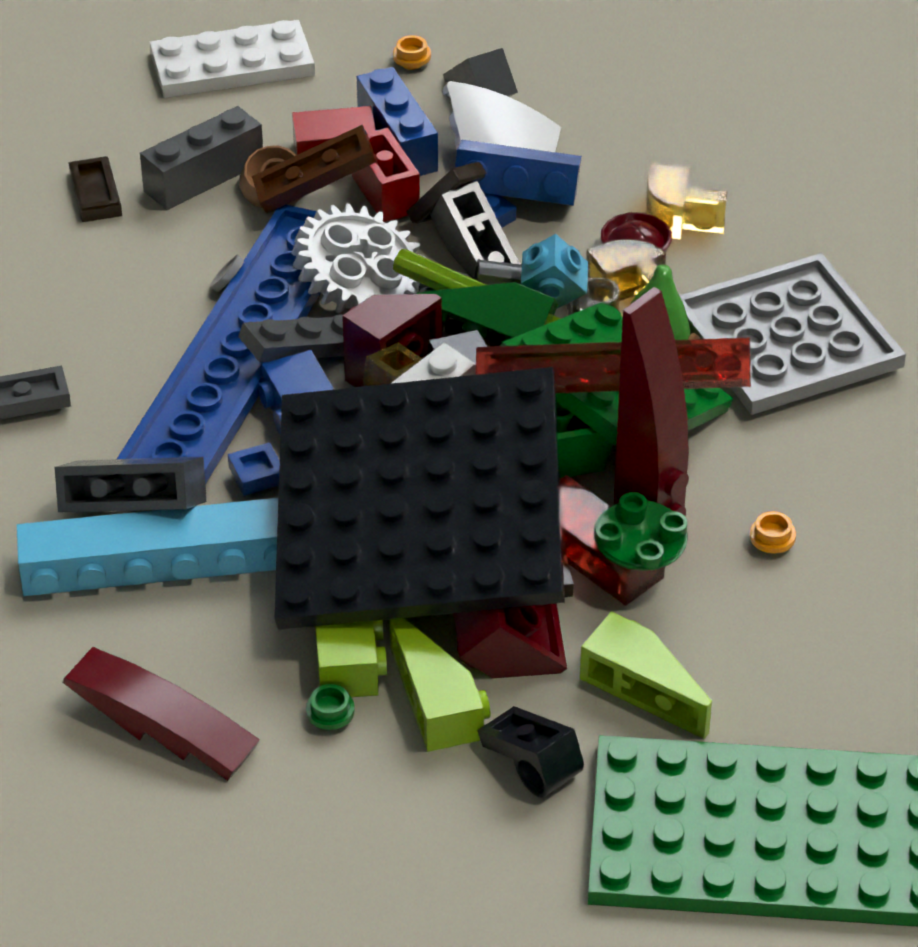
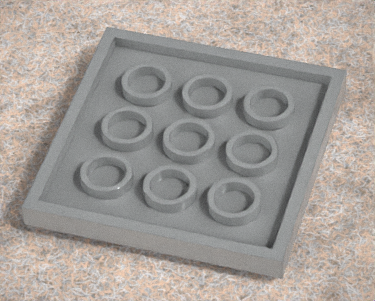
M822 253L679 295L688 317L690 334L696 333L701 337L697 344L751 415L905 366L906 353Z

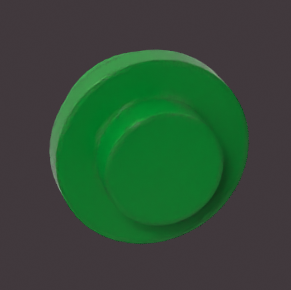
M326 684L316 688L306 703V716L309 722L315 727L324 730H336L346 726L351 722L355 714V705L352 697L343 687L335 684Z

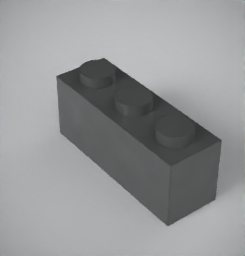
M236 106L140 152L143 191L164 209L169 210L240 175L248 157L257 149L263 148L262 124L239 106Z
M203 457L80 460L54 467L58 512L188 509L207 502Z

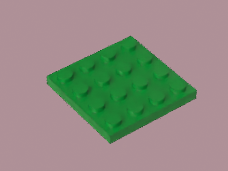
M601 302L502 342L497 357L515 371L553 367L556 378V402L616 446L623 318L616 308ZM678 355L683 377L689 431L726 413L734 398L723 391L715 380L698 373L687 364V361L682 356Z

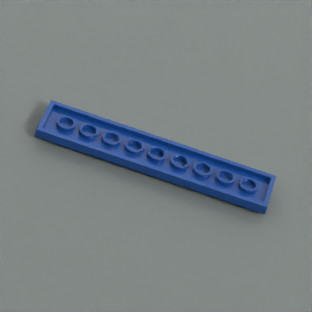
M287 204L276 209L245 257L243 265L229 282L117 459L203 457L205 484L207 483L259 397L258 383L263 382L262 363L266 362H259L238 337L242 324L245 322H261L266 319L292 320L307 317L321 292L309 294L308 290L312 282L299 281L298 278L302 270L293 268L296 256L292 255L295 245L294 241L300 227H303L308 216L314 218L317 211Z

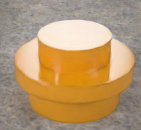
M404 36L397 41L393 49L394 62L408 70L419 69L431 59V49L427 45L426 40L420 36Z
M769 511L762 513L750 528L751 543L757 549L766 553L776 554L785 552L793 547L796 540V530L792 525L791 519L781 512Z

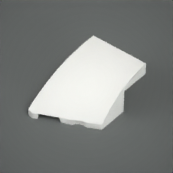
M449 81L443 87V95L450 97L453 108L449 121L455 133L456 150L463 139L542 151H556L561 127L531 107L506 95L466 83Z

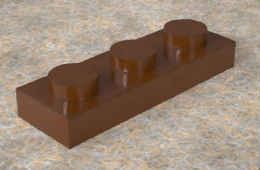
M360 125L253 175L252 179L259 203L267 214L354 172L360 171L376 163L377 160L369 136L363 125Z

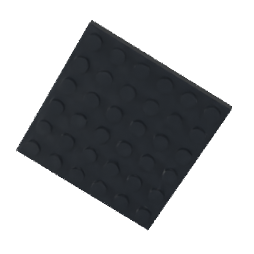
M553 367L282 395L274 614L278 630L565 603L556 378Z

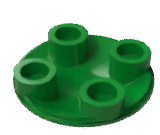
M629 492L621 496L619 503L609 507L598 517L594 526V540L599 551L608 560L621 567L640 571L655 570L672 564L683 554L688 541V522L682 513L672 511L659 503L647 501L646 497L640 493Z

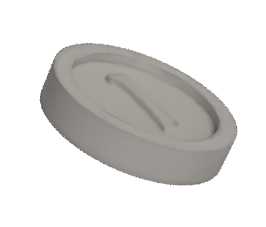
M239 255L231 258L215 276L210 287L216 292L220 291L236 275L244 260Z

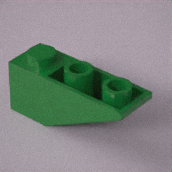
M516 282L417 292V294H437L442 298L443 323H446L448 317L464 323L462 330L466 332L478 330L484 339L490 333L506 341L551 323L558 307L554 297Z

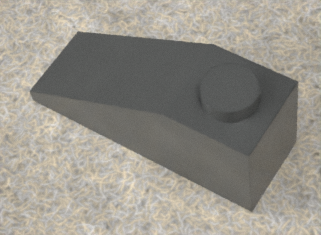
M478 181L441 194L430 216L448 251L463 269L471 275L472 279L477 259L521 265Z

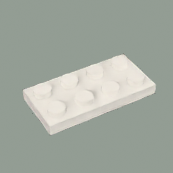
M281 20L272 24L241 26L231 30L205 31L197 35L166 37L162 40L149 41L150 53L163 98L315 76V63L299 20Z

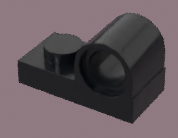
M513 706L477 730L484 748L513 759L521 781L537 797L543 798L583 771L584 761L574 728Z

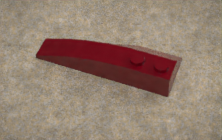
M653 287L623 309L614 505L620 502V498L624 494L637 492L644 495L647 501L659 503L672 511L680 512L686 516L685 497L686 486L689 481L687 474L689 447L688 417L683 377L662 291Z

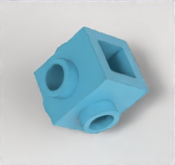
M557 234L539 243H535L523 251L521 284L554 297L558 304L557 309L587 294L588 261L581 256L574 246H569Z

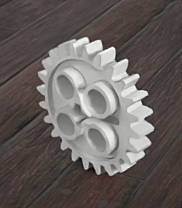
M346 204L343 213H341L335 205H331L328 213L318 209L314 218L308 216L303 227H300L292 250V255L296 256L293 268L302 270L298 278L299 281L312 282L308 290L309 294L321 292L324 295L321 304L325 305L331 301L337 303L336 313L340 314L345 307L351 309L372 295L417 294L420 283L396 273L393 270V263L401 249L417 253L420 244L417 242H407L411 233L409 230L401 232L395 230L398 223L397 220L390 221L389 223L383 222V212L379 211L372 217L369 216L366 206L361 208L360 213H355L351 205Z

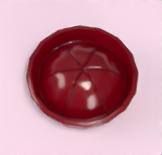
M629 212L617 215L604 224L601 229V241L606 254L613 263L629 270H643L652 268L661 262L672 242V231L666 222L656 216L646 213Z

